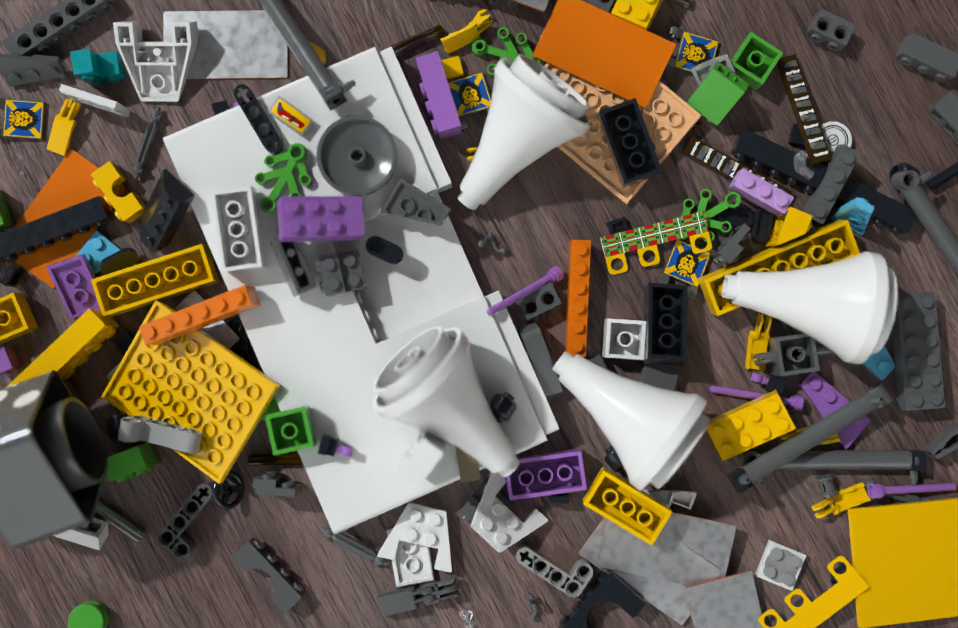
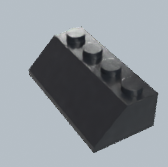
M167 169L162 171L139 220L140 241L154 254L170 245L195 196Z

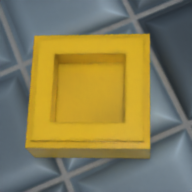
M459 56L441 60L447 80L464 76Z

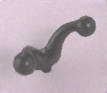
M489 233V236H485L483 241L478 242L480 248L485 247L490 242L496 252L502 255L507 253L506 248L499 249L497 247L496 238L492 237L493 233Z
M528 593L525 605L527 607L532 606L534 613H531L529 618L534 621L537 618L538 607L534 595Z

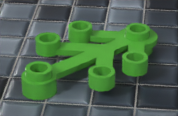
M501 27L498 30L497 36L502 40L507 51L489 46L482 39H477L472 44V52L476 56L490 54L515 61L519 55L509 38V31L505 27ZM505 31L507 35L502 37L500 32ZM518 33L516 35V43L522 47L524 54L544 65L543 60L533 56V52L527 43V35L525 33ZM522 36L525 38V40L523 42L518 41V38ZM482 44L483 48L477 49L476 45ZM492 63L487 66V74L489 76H494V73L489 72V68H495L497 64Z
M295 143L285 153L265 157L264 162L269 168L276 167L279 162L289 161L283 168L266 173L259 172L255 175V181L259 185H265L269 180L279 178L270 195L261 199L260 208L262 211L273 213L276 210V200L286 182L290 190V197L295 194L302 196L298 192L292 172L296 164L300 173V184L305 187L311 185L312 178L308 175L304 163L308 155L304 145ZM297 150L301 151L299 157L294 155ZM270 158L274 159V163L272 165L268 164V160ZM263 175L265 177L264 181L259 182V176ZM304 177L309 178V182L306 184L302 182ZM268 202H272V208L270 209L266 208Z
M703 189L700 192V203L697 213L705 212L708 200L712 196L709 189ZM703 192H708V193H709V197H708V198H704V197L702 196V193H703ZM731 192L727 194L724 202L706 211L707 226L719 229L722 233L730 232L732 228L730 222H720L710 218L727 208H737L741 202L740 195L736 192ZM688 198L683 202L684 210L682 216L690 215V211L695 206L694 200ZM734 198L736 203L730 204L729 199ZM686 202H691V203H692V207H691V208H687V207L685 206V203H686ZM727 224L729 229L723 230L722 225ZM709 231V234L712 235V242L715 236L713 232ZM699 237V239H703V241L707 243V240L704 237Z

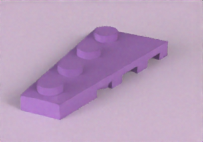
M808 372L798 384L810 402L819 411L822 418L849 403L844 396L816 372ZM867 416L838 432L840 444L844 449L847 450L871 422Z

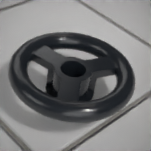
M231 470L226 477H234L238 485L233 486L229 484L225 478L221 484L215 481L212 489L215 503L225 510L235 508L241 502L245 490L242 477L237 472ZM239 491L236 499L232 503L227 504L229 497L234 492Z

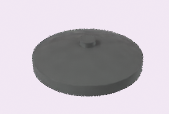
M352 115L335 121L324 131L317 146V164L323 178L335 190L350 196H365L380 190L391 179L397 165V148L392 135L380 122L367 116Z

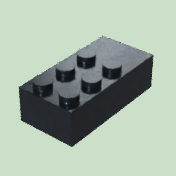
M636 98L598 111L597 117L623 188L660 175L662 169Z
M649 282L644 289L646 336L643 363L682 366L687 361V285Z

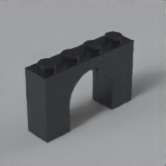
M608 569L606 572L602 571L599 574L594 586L591 585L586 589L582 600H577L574 603L569 615L565 614L561 618L559 628H591L586 620L587 614L592 606L602 601H610L617 604L632 618L636 617L646 605V602L639 593L612 570Z

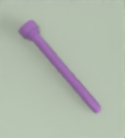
M558 266L552 267L543 278L488 308L487 314L489 316L496 314L549 282H559L564 278L563 271Z
M714 385L710 387V392L752 400L765 395L763 393ZM794 395L789 398L779 396L783 404L788 405L792 410H802L804 404L803 396Z
M870 483L867 487V492L871 499H881L885 494L955 491L957 486L954 483L884 487L879 483Z

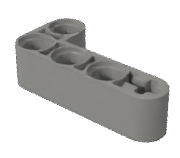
M131 416L121 419L118 440L124 442L142 440L187 453H199L203 433L145 416Z
M521 544L516 548V559L521 565L570 597L579 596L593 575V569L585 559L578 560L569 572L527 544ZM527 551L528 556H529L530 558H528L527 556H524V557L522 558V557H521V552H522V553H525V552ZM539 561L546 563L542 569L536 568L535 565ZM587 566L588 571L581 574L578 572L580 567ZM554 572L562 573L559 579L552 578ZM572 582L578 584L574 590L568 589L569 584Z

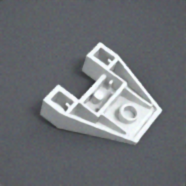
M141 21L113 22L115 43L140 101H180L199 42L197 21L171 22L172 41H143Z

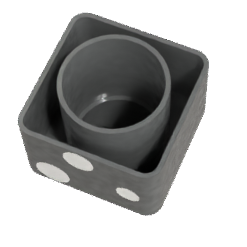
M55 370L0 390V537L12 549L25 547L92 522L108 470V454L101 430L95 418L80 400L73 397L65 382Z

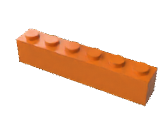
M572 239L569 243L565 351L572 356L578 354L586 357L591 240Z
M243 285L141 325L139 328L145 345H159L260 306L261 303L255 286Z

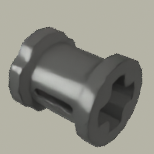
M823 474L816 477V481L819 482L821 488L820 495L823 498L838 494V490L835 489L833 483V474Z

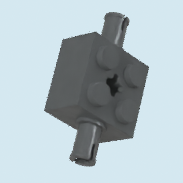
M798 333L769 338L770 352L754 353L753 359L762 358L761 360H754L756 366L772 363L775 376H788L820 371L818 356L832 355L834 352L830 349L825 350L827 347L823 344L816 345L815 339L809 335Z

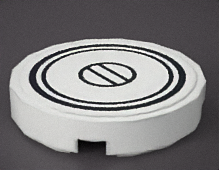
M829 121L821 125L831 155L837 145L844 144L851 147L852 136L844 124Z

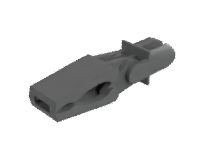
M958 421L945 427L923 449L928 457L939 459L958 449Z
M456 577L440 581L436 579L435 581L422 584L418 589L413 585L378 595L377 599L382 617L419 608L418 605L420 603H425L426 605L439 604L442 600L461 596L459 591H455L459 588L458 584L454 583L457 581Z

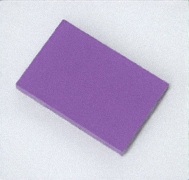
M85 253L46 267L70 319L82 316L89 308L100 309L91 279L96 277Z

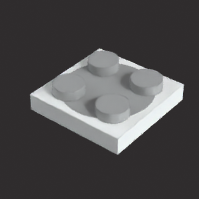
M768 540L755 576L793 591L806 555Z

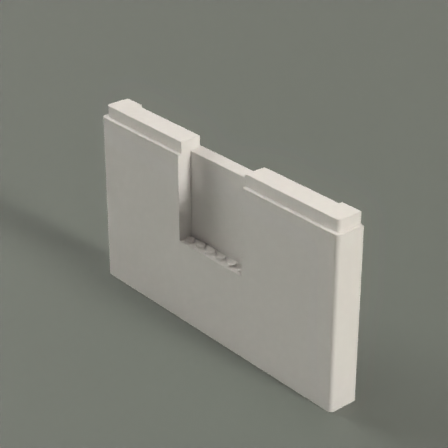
M392 46L380 52H377L376 48L373 47L326 67L339 86L351 80H354L356 83L352 89L344 93L347 101L332 111L328 109L308 76L257 97L261 107L283 142V150L279 154L287 152L288 148L295 143H300L307 149L308 155L304 163L308 175L312 178L311 185L305 187L300 184V173L297 164L292 171L298 192L302 196H350L331 187L323 178L317 164L319 140L324 131L335 121L352 115L373 118L387 128L396 144L397 165L393 176L380 190L362 196L365 236L356 241L298 242L316 284V287L311 291L293 297L270 244L274 237L279 236L277 208L273 213H266L261 210L260 201L262 198L270 195L279 178L269 180L265 185H259L255 181L257 173H266L283 168L289 160L277 163L274 168L266 166L264 162L265 157L268 155L275 156V154H271L265 149L241 107L238 105L163 138L182 184L195 195L191 202L192 208L228 291L243 285L255 286L261 305L239 313V316L264 374L281 385L274 396L280 411L309 405L317 445L297 451L334 534L460 480L455 445L438 437L436 438L446 445L444 454L419 488L397 472L400 467L397 465L407 451H412L410 448L419 435L423 436L426 431L395 420L384 419L373 408V401L377 393L373 386L381 370L407 343L432 327L439 326L443 330L458 327L468 337L476 375L488 405L497 393L504 394V392H507L515 398L513 401L516 403L517 408L511 419L498 424L516 449V454L546 442V435L559 430L507 308L492 316L487 314L488 308L501 302L503 299L499 290L483 296L449 216L446 217L442 226L380 212L400 177L440 202L442 200L439 193L452 188L450 178ZM278 96L288 101L313 120L303 136L298 135L267 112ZM252 106L248 110L250 116H256L259 112L256 106ZM261 123L258 128L259 132L266 133L269 125ZM271 136L267 137L271 143L269 148L276 149V144L279 142H274ZM297 150L294 154L295 157H299L301 151ZM270 158L268 160V164L272 165L274 163V159ZM263 175L259 176L258 181L263 182L265 177ZM304 177L302 182L304 184L308 183L309 178ZM287 182L284 188L282 189L279 197L277 198L276 203L280 197H290V190ZM252 186L256 188L267 267L222 272L210 191ZM272 202L266 204L267 209L272 208ZM372 236H379L400 246L404 253L402 261L392 265L370 255L365 247L366 241ZM358 249L367 288L327 297L325 293L321 292L319 282L323 280L321 273L318 274L316 271L315 262H318V257ZM324 434L331 435L332 437L339 438L338 444L353 447L351 457L335 452L334 457L318 454L322 436ZM478 462L479 471L486 468Z

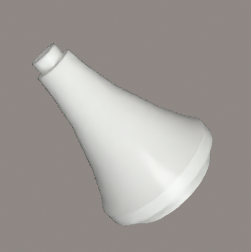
M519 54L515 61L502 57L494 68V85L490 108L477 151L459 185L461 192L457 196L458 200L467 208L476 210L480 204L485 205L500 188L525 167L550 150L574 138L585 135L592 125L590 119L585 114L590 107L589 103L563 79L532 58L523 54Z
M862 252L854 257L834 263L791 271H738L736 276L726 274L722 286V298L731 299L734 305L749 308L781 320L816 339L836 353L844 362L861 364L871 354L878 353L888 339L897 306V280L893 270L887 268L886 261L881 254Z
M436 326L422 332L399 350L381 370L373 386V389L377 392L373 401V408L382 418L395 420L422 429L453 444L481 463L490 472H498L502 477H506L516 470L520 463V460L515 456L516 449L506 437L491 412L476 375L470 353L469 339L460 328L451 327L443 330L441 327Z
M567 351L563 353L552 368L560 376L558 381L592 415L615 449L627 472L630 484L639 491L648 483H651L657 489L661 488L681 465L710 423L711 419L702 413L707 400L699 394H687L661 389L619 376L578 354L573 357Z

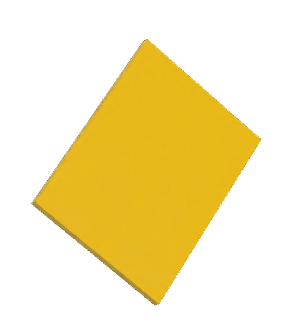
M155 300L142 325L176 311L162 301ZM139 329L101 397L121 412L126 413L129 417L145 416L201 431L203 434L199 453L172 450L218 484H221L281 385L201 329L159 345H145Z
M958 497L848 509L852 566L869 586V588L855 598L858 627L868 628L958 616Z

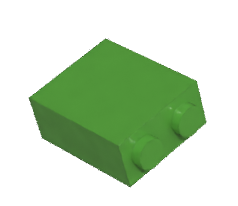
M717 62L689 98L687 104L702 114L708 122L718 125L745 93L749 84L720 62Z

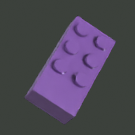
M438 51L416 57L417 67L422 83H419L423 99H428L425 104L429 118L433 117L434 119L431 120L434 135H439L440 140L462 134L459 117Z
M362 196L280 197L277 201L280 242L356 241L365 236Z
M580 448L517 457L520 460L518 467L513 473L506 476L509 500L587 490Z

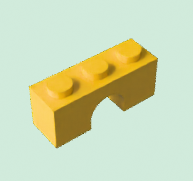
M108 161L91 173V176L94 178L93 184L97 189L103 191L105 201L115 208L116 211L114 213L120 221L132 223L142 216L146 206L137 194L131 192L125 197L119 195V186L127 178L117 164Z

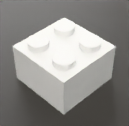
M605 319L602 357L644 360L646 321Z

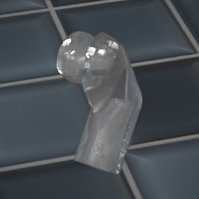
M800 151L793 158L794 169L800 175L810 180L815 172L806 166L807 153Z
M466 608L461 609L459 617L465 623L464 628H475L477 621L473 612Z

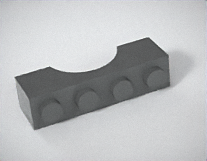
M844 144L836 146L831 155L832 160L828 162V168L822 182L808 198L802 212L812 215L811 220L821 224L824 223L861 154L860 152Z
M252 537L232 556V559L244 571L260 569L271 576L275 586L272 601L285 614L305 594L304 588L299 582H294L286 568H281L277 564L275 556L271 553L268 554L263 549L264 545L258 539L255 540Z

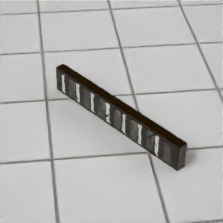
M795 54L781 57L777 62V66L811 165L830 162L832 157L797 56Z
M693 136L682 153L730 181L734 179L738 171L744 168L789 195L793 192Z

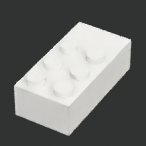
M247 186L210 191L222 272L267 267L256 188Z
M425 432L423 436L419 435L410 448L412 451H407L397 465L400 467L397 473L419 488L443 456L446 445L428 432Z

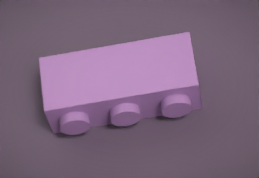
M744 168L736 173L728 189L777 217L786 213L794 199L793 196Z

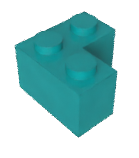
M83 49L70 52L74 75L90 86H99L102 82L118 83L121 79H126L124 62L117 51L96 54L91 49Z

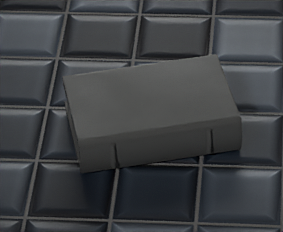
M643 363L639 382L675 391L680 366Z

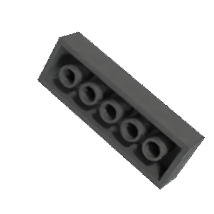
M935 291L897 294L896 312L890 331L892 360L896 366L893 369L896 407L899 410L905 411L945 408Z

